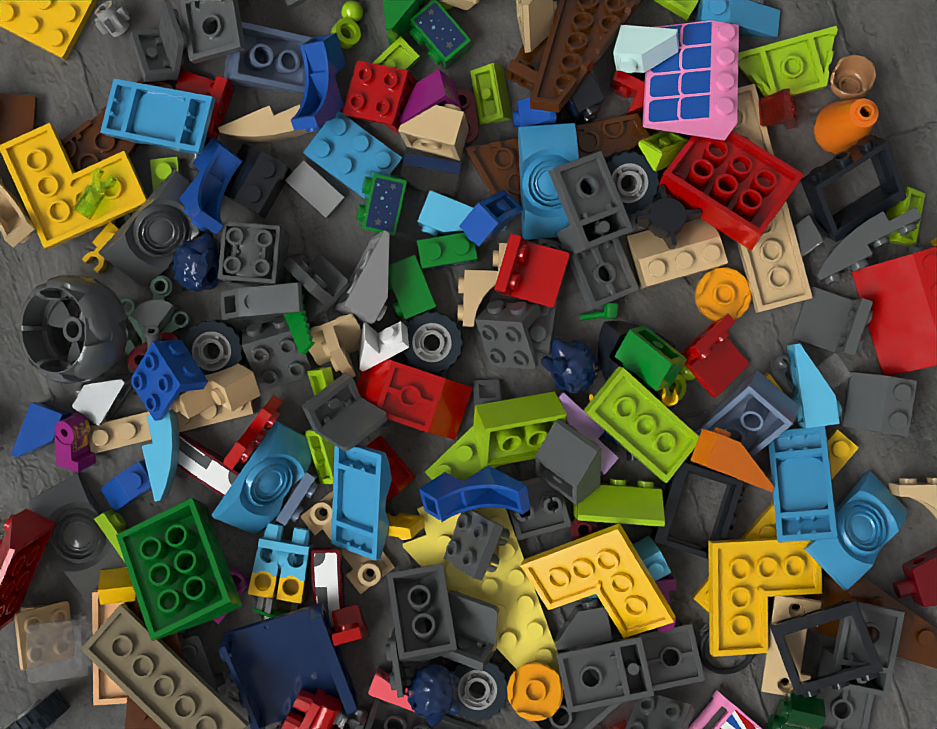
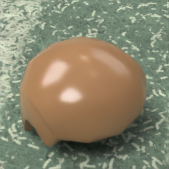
M856 54L841 58L830 76L829 83L832 92L843 100L865 97L870 92L876 79L877 73L874 63L865 56Z

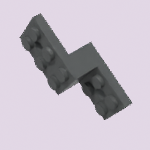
M180 0L189 61L196 64L246 50L239 8L252 5V0ZM217 21L218 28L216 32L209 34L208 27L211 22Z
M602 151L548 171L570 223L568 227L557 232L564 251L570 254L568 262L588 311L639 290L619 241L620 237L634 230ZM581 181H586L591 186L590 195L582 192L580 188ZM600 267L608 271L609 277L607 281L600 279L598 274Z
M857 601L867 627L872 626L875 629V636L872 640L882 663L883 671L878 672L879 677L869 681H862L861 678L850 680V685L835 690L832 689V686L821 688V693L813 696L824 699L826 719L821 729H868L874 695L887 698L889 696L905 612ZM852 615L840 619L835 649L822 647L816 677L870 662ZM840 702H846V712L843 715H835V706Z
M691 623L675 626L667 632L655 630L627 638L612 639L609 643L556 654L568 713L654 696L653 691L705 681ZM669 649L675 650L678 655L677 662L671 666L666 665L663 661V654ZM594 669L598 672L599 679L595 685L588 686L583 682L582 676L586 670Z

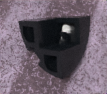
M605 321L603 323L598 339V358L606 382L618 367H623L643 385V380L634 372L627 370L622 362L615 357L629 329L640 327V325L625 321ZM654 332L665 342H667L670 346L675 348V344H673L671 341L661 336L660 334Z

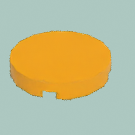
M728 267L713 269L704 274L698 281L694 292L695 303L700 313L709 320L716 321L728 313L735 320L741 317L749 307L751 301L749 283L746 277L737 270Z
M534 662L522 665L511 675L507 686V695L510 705H512L520 717L530 721H542L553 716L561 707L564 690L559 674L551 666L541 662Z

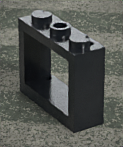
M874 135L861 138L857 144L846 151L837 153L832 160L812 169L807 176L800 180L815 220L828 233L827 237L835 242L849 235L867 220L883 211L885 212L907 198L889 142ZM871 158L880 186L832 216L822 188Z
M683 462L667 482L663 493L665 527L653 526L650 537L656 543L709 559L708 547L668 535L687 473L727 484L709 541L726 540L729 529L732 530L737 519L735 509L737 503H741L744 497V481Z
M856 598L773 622L770 626L796 696L803 694L805 698L820 694L821 688L832 686L834 690L844 688L850 685V680L861 678L862 681H869L879 677L878 672L883 671L882 663ZM852 615L870 662L801 681L784 635Z

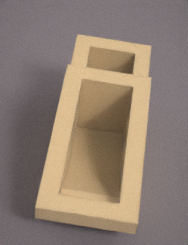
M300 104L276 115L272 108L267 106L218 127L219 132L226 139L241 142L281 141L309 133L306 129L294 131L291 119L298 112Z

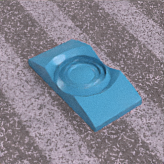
M113 79L100 133L138 144H150L179 152L202 154L215 98Z
M575 123L518 126L521 207L523 208L521 212L522 237L525 240L558 237L557 232L568 227L570 223L548 171L579 159Z
M275 421L212 513V516L217 520L254 535L264 529L268 523L279 515L284 497L289 492L291 486L302 479L308 471L312 461V454L307 437Z
M819 426L785 430L769 443L777 541L782 543L838 539L826 427Z
M359 444L349 451H343L335 446L331 544L375 561L381 558L389 528L385 508L386 497L392 478L386 453Z
M866 471L836 508L838 539L811 540L804 549L843 590H848L874 565L879 551L900 531L908 510L871 471Z

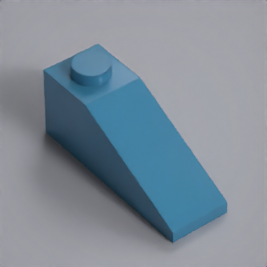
M699 0L697 3L696 22L713 20L739 25V35L777 39L780 10L750 0Z

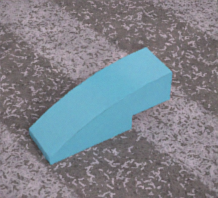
M168 410L164 418L155 421L151 415H146L153 443L143 445L142 450L154 501H160L168 497L178 465L180 447L177 413L173 410Z

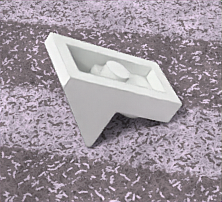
M401 321L379 333L366 322L363 323L359 344V367L361 371H365L409 348L408 330Z

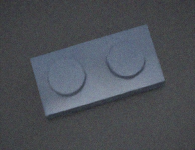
M311 470L305 473L276 518L278 522L286 526L291 520L293 522L298 520L304 510L301 507L302 502L306 497L311 499L319 487V484L316 483L318 479L316 473Z

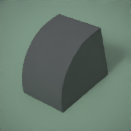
M149 300L137 306L130 316L145 327L156 325L161 333L180 306L164 300Z

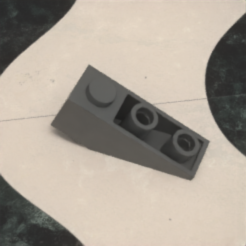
M301 283L237 288L221 292L222 320L251 321L302 312L303 297Z

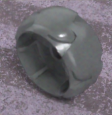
M59 275L48 279L46 283L34 288L23 305L20 331L22 349L29 363L40 369L41 375L45 378L62 384L92 382L103 377L106 372L115 368L120 361L127 343L125 310L115 292L109 287L100 284L99 280L84 275ZM71 300L76 301L80 307L81 315L78 317H71L67 308ZM64 336L68 341L72 342L70 351L67 349ZM78 342H84L82 351L80 350Z

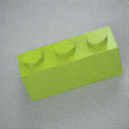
M555 391L475 405L473 427L482 469L488 465L494 467L535 459V455L555 421L560 419L566 423L567 413Z
M610 478L609 483H600V487L578 505L573 503L572 514L579 521L665 527L662 489L654 486L653 481L638 480L637 485H628L625 479Z

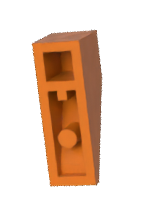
M715 427L714 432L702 429L690 461L755 487L773 492L774 486L741 442L730 438L732 433Z

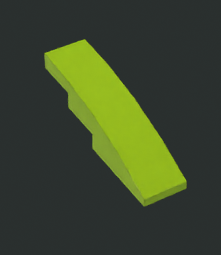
M331 366L307 371L314 396L334 382ZM312 428L306 430L305 434L320 484H333L335 445L314 432Z

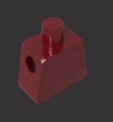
M937 547L902 565L906 579L893 582L894 592L899 599L911 595L913 602L923 607L937 606Z

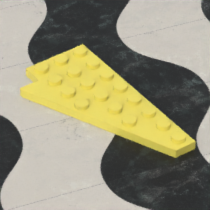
M424 506L418 507L419 515L424 516L426 534L403 542V548L421 567L443 563L448 592L454 590L496 605L499 608L497 649L516 670L526 663L541 662L551 666L560 676L556 657L558 652L535 588L520 566L524 557L507 510L496 507L474 509L504 526L510 532L509 538L500 536L508 541L507 544L504 546L497 544L493 554L499 557V565L494 563L490 565L496 566V571H486L483 581L470 577L443 559L446 547L451 540L457 519L461 513L441 522L425 512Z

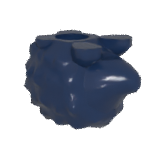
M207 232L198 239L184 241L176 247V254L173 256L174 265L172 266V269L175 271L174 279L187 290L195 292L212 290L219 284L220 252L217 254L216 241L212 233Z
M555 338L551 346L552 358L545 356L541 359V364L551 372L555 386L561 392L578 393L585 391L598 377L596 372L598 369L596 356L592 353L591 347L580 340L566 342L560 338Z
M431 663L423 665L421 669H417L415 676L411 678L407 701L411 705L412 710L419 716H424L431 727L436 726L444 718L447 711L451 715L459 714L461 711L456 693L457 685L460 682L459 676L454 671L447 669L443 664Z

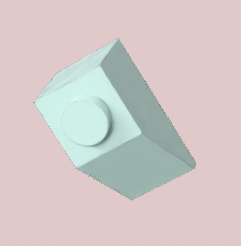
M621 25L613 51L616 71L645 73L678 53V29Z

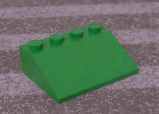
M190 498L116 535L151 641L214 620L243 606L204 503Z

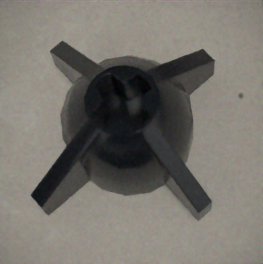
M660 185L657 191V201L653 203L647 215H638L635 222L636 225L649 229L655 236L663 238L669 249H675L677 245L675 236L681 231L684 223L699 218L702 210H685L678 200L667 198L665 185Z

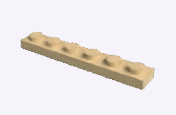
M253 401L234 411L216 403L189 419L177 412L179 432L255 414ZM149 411L105 422L100 426H90L88 442L91 452L96 454L152 440L146 415H150Z

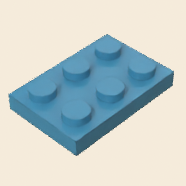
M340 111L336 113L334 119L326 121L303 152L306 157L363 199H365V193H362L363 180L365 176L369 177L370 170L392 175L403 161L401 156Z

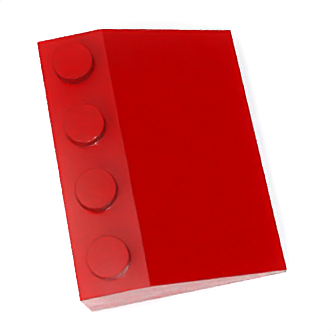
M732 130L725 141L692 135L663 173L659 186L665 185L667 197L678 200L686 210L701 209L702 214L699 218L752 251L804 174Z
M937 246L873 264L856 272L851 271L859 299L864 298L873 302L870 309L873 310V315L868 324V329L883 376L937 366Z
M27 508L15 515L12 514L8 518L4 529L7 531L4 538L0 540V630L13 621L14 614L19 612L56 525L55 522Z

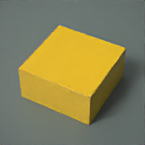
M127 567L100 570L98 585L100 605L135 601V591Z

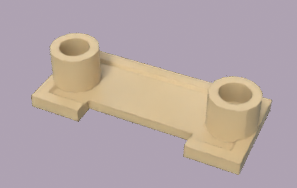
M333 491L300 516L314 535L323 529L330 540L332 536ZM322 508L327 510L326 516L320 514ZM342 548V555L353 568L346 576L360 594L377 584L383 576L395 568V565L384 551L381 558L375 561ZM368 569L374 570L373 576L367 575Z
M803 595L774 596L771 624L820 609L822 602L820 600L807 599ZM799 604L800 608L793 610L792 605ZM770 628L768 653H766L761 691L786 696L789 692L794 693ZM807 629L784 635L801 681L810 679L809 673H801ZM783 678H787L789 680L786 683L781 682Z

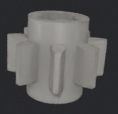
M107 1L101 4L95 11L97 18L94 19L96 21L95 25L103 35L109 32L113 37H117L123 34L130 26L127 22L130 19V13L122 3L115 6L112 1Z

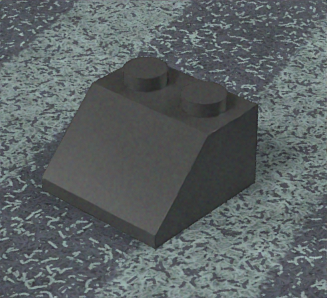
M849 372L841 426L908 437L917 381L891 376Z

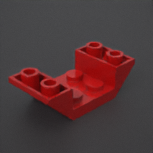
M389 359L365 371H361L356 385L361 398L385 411L389 420L452 440H456L473 387Z

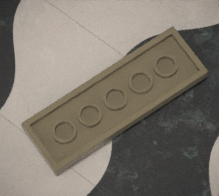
M125 604L119 605L81 648L162 729H245L249 725L229 703L161 638L151 641L146 624Z

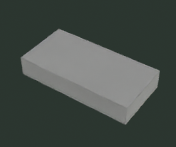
M304 160L285 180L326 219L345 200L344 196Z

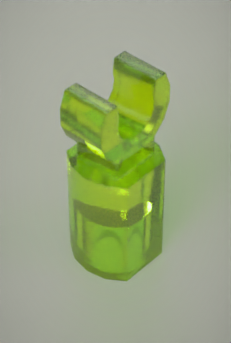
M96 168L93 171L91 185L86 186L72 208L88 219L92 218L106 196L104 195L105 191L113 188L117 181L116 178L110 175L106 182H101V176L104 171L100 168Z

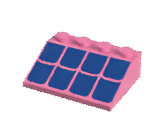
M710 20L657 26L656 28L678 29L679 51L645 72L643 127L725 141L737 124L739 25Z

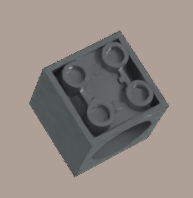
M223 221L218 279L229 284L249 286L285 284L287 269L282 263L288 258L290 234L281 226Z

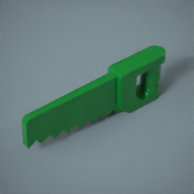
M291 277L286 284L300 282L295 277ZM301 286L303 311L283 316L286 319L299 353L305 355L315 342H312L311 329H308L310 323H307L308 317L305 316L306 311L303 304L305 294Z

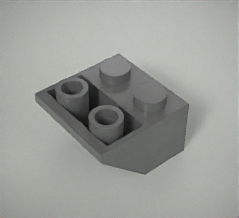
M558 419L553 424L535 455L536 475L575 505H578L600 487L602 448L596 442L580 434L573 426Z

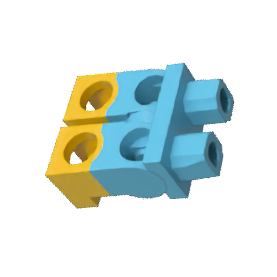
M270 522L267 525L264 536L259 538L248 594L272 599L276 596L278 600L302 603L306 596V583L313 544H309L310 529L294 527L291 541L282 539L283 524Z

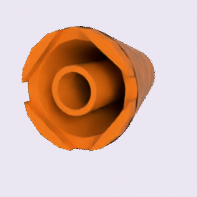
M862 98L840 100L826 105L817 115L813 132L816 142L824 151L833 154L851 148L857 144L858 140L870 135L879 114L876 104L869 99Z

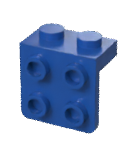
M182 340L152 342L131 377L133 388L155 421L164 418L180 392L201 390L208 383L207 378Z

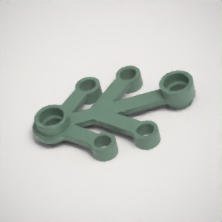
M157 276L152 280L150 289L154 294L153 300L165 301V298L171 297L174 294L175 283L171 278ZM163 281L165 289L159 292L157 285ZM122 299L120 302L123 308L127 302H130L132 305V309L129 312L125 311V314L143 344L147 341L144 334L146 327L130 316L137 307V304L134 300ZM183 311L176 312L161 333H173L180 328H187L191 323L190 315ZM180 315L186 317V322L183 325H180L177 321ZM126 327L127 343L125 351L129 356L136 346L130 338L131 331ZM143 355L138 358V364L143 359ZM128 366L129 373H134Z

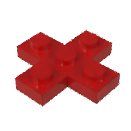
M276 395L270 398L225 457L223 464L233 469L239 461L243 464L246 462L255 449L253 444L257 446L266 435V431L270 430L280 416V413L277 411L283 402Z

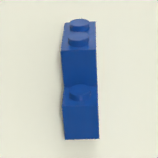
M337 33L316 36L300 45L305 67V91L302 104L296 115L291 119L294 131L306 129L307 132L317 131L323 127L322 124L324 122L334 119L336 113L344 107L335 77L338 76V71L347 66Z
M214 137L205 146L202 154H199L194 160L193 164L199 172L179 199L185 207L183 211L192 218V224L204 232L206 229H209L217 234L223 227L220 219V207L224 192L242 160Z
M489 465L464 482L444 472L419 489L425 512L441 522L456 514L478 508H505L520 514H524L531 509L527 486Z

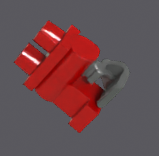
M319 688L315 695L301 689L292 707L304 712L305 715L302 717L289 711L282 729H343L346 723L349 724L351 729H363L368 713L364 708L358 707V711L346 714V711L342 710L343 704L340 699L331 695H325L326 692Z

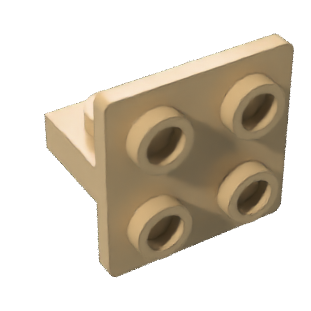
M354 314L343 315L323 325L310 328V335L313 336L312 342H315V344L309 349V352L316 363L322 365L331 361L336 372L341 371L342 374L347 373L355 377L356 373L350 353L359 350L362 329Z
M68 601L49 605H28L20 607L21 612L14 614L21 670H29L75 655Z

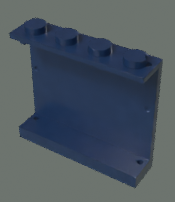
M323 602L224 632L222 644L219 646V654L223 662L227 661L230 681L232 685H237L239 702L241 707L246 708L248 711V722L251 729H265L266 725L286 719L289 711L298 715L305 714L292 707L301 689L315 695L319 688L326 692L325 695H331L340 699L346 714L358 711L357 692L339 645H333L331 634H334Z

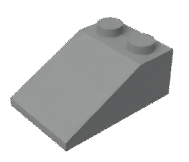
M384 230L370 239L349 279L351 285L339 297L334 307V310L343 315L353 313L361 325L364 322L370 324L375 323L376 320L380 321L387 309V306L384 305L388 298L389 233Z

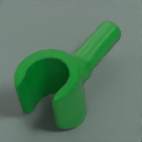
M614 303L604 304L603 312L597 311L580 314V320L597 318L613 320L618 316L619 306Z

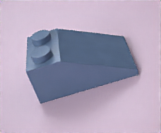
M241 22L246 50L226 55L224 78L228 79L232 85L304 94L305 67L300 45L312 37Z
M756 370L725 399L695 433L700 436L702 429L714 432L715 427L732 433L730 438L741 442L747 452L753 457L794 423L800 406Z

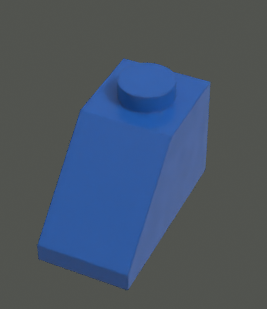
M531 97L518 101L517 110L512 111L514 128L518 126L555 124L557 119L556 112L530 109Z
M502 190L478 202L459 227L465 232L469 240L481 246L496 236L522 212L523 208L505 190Z
M31 402L11 456H27L55 443L56 423L72 416V413L43 402Z
M145 460L138 461L100 489L114 512H118L152 490Z

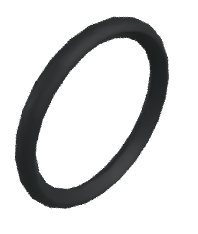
M709 629L703 634L699 643L700 660L706 668L717 674L727 675L739 672L750 664L755 654H748L741 664L733 668H717L708 662L704 652L706 641L709 638Z

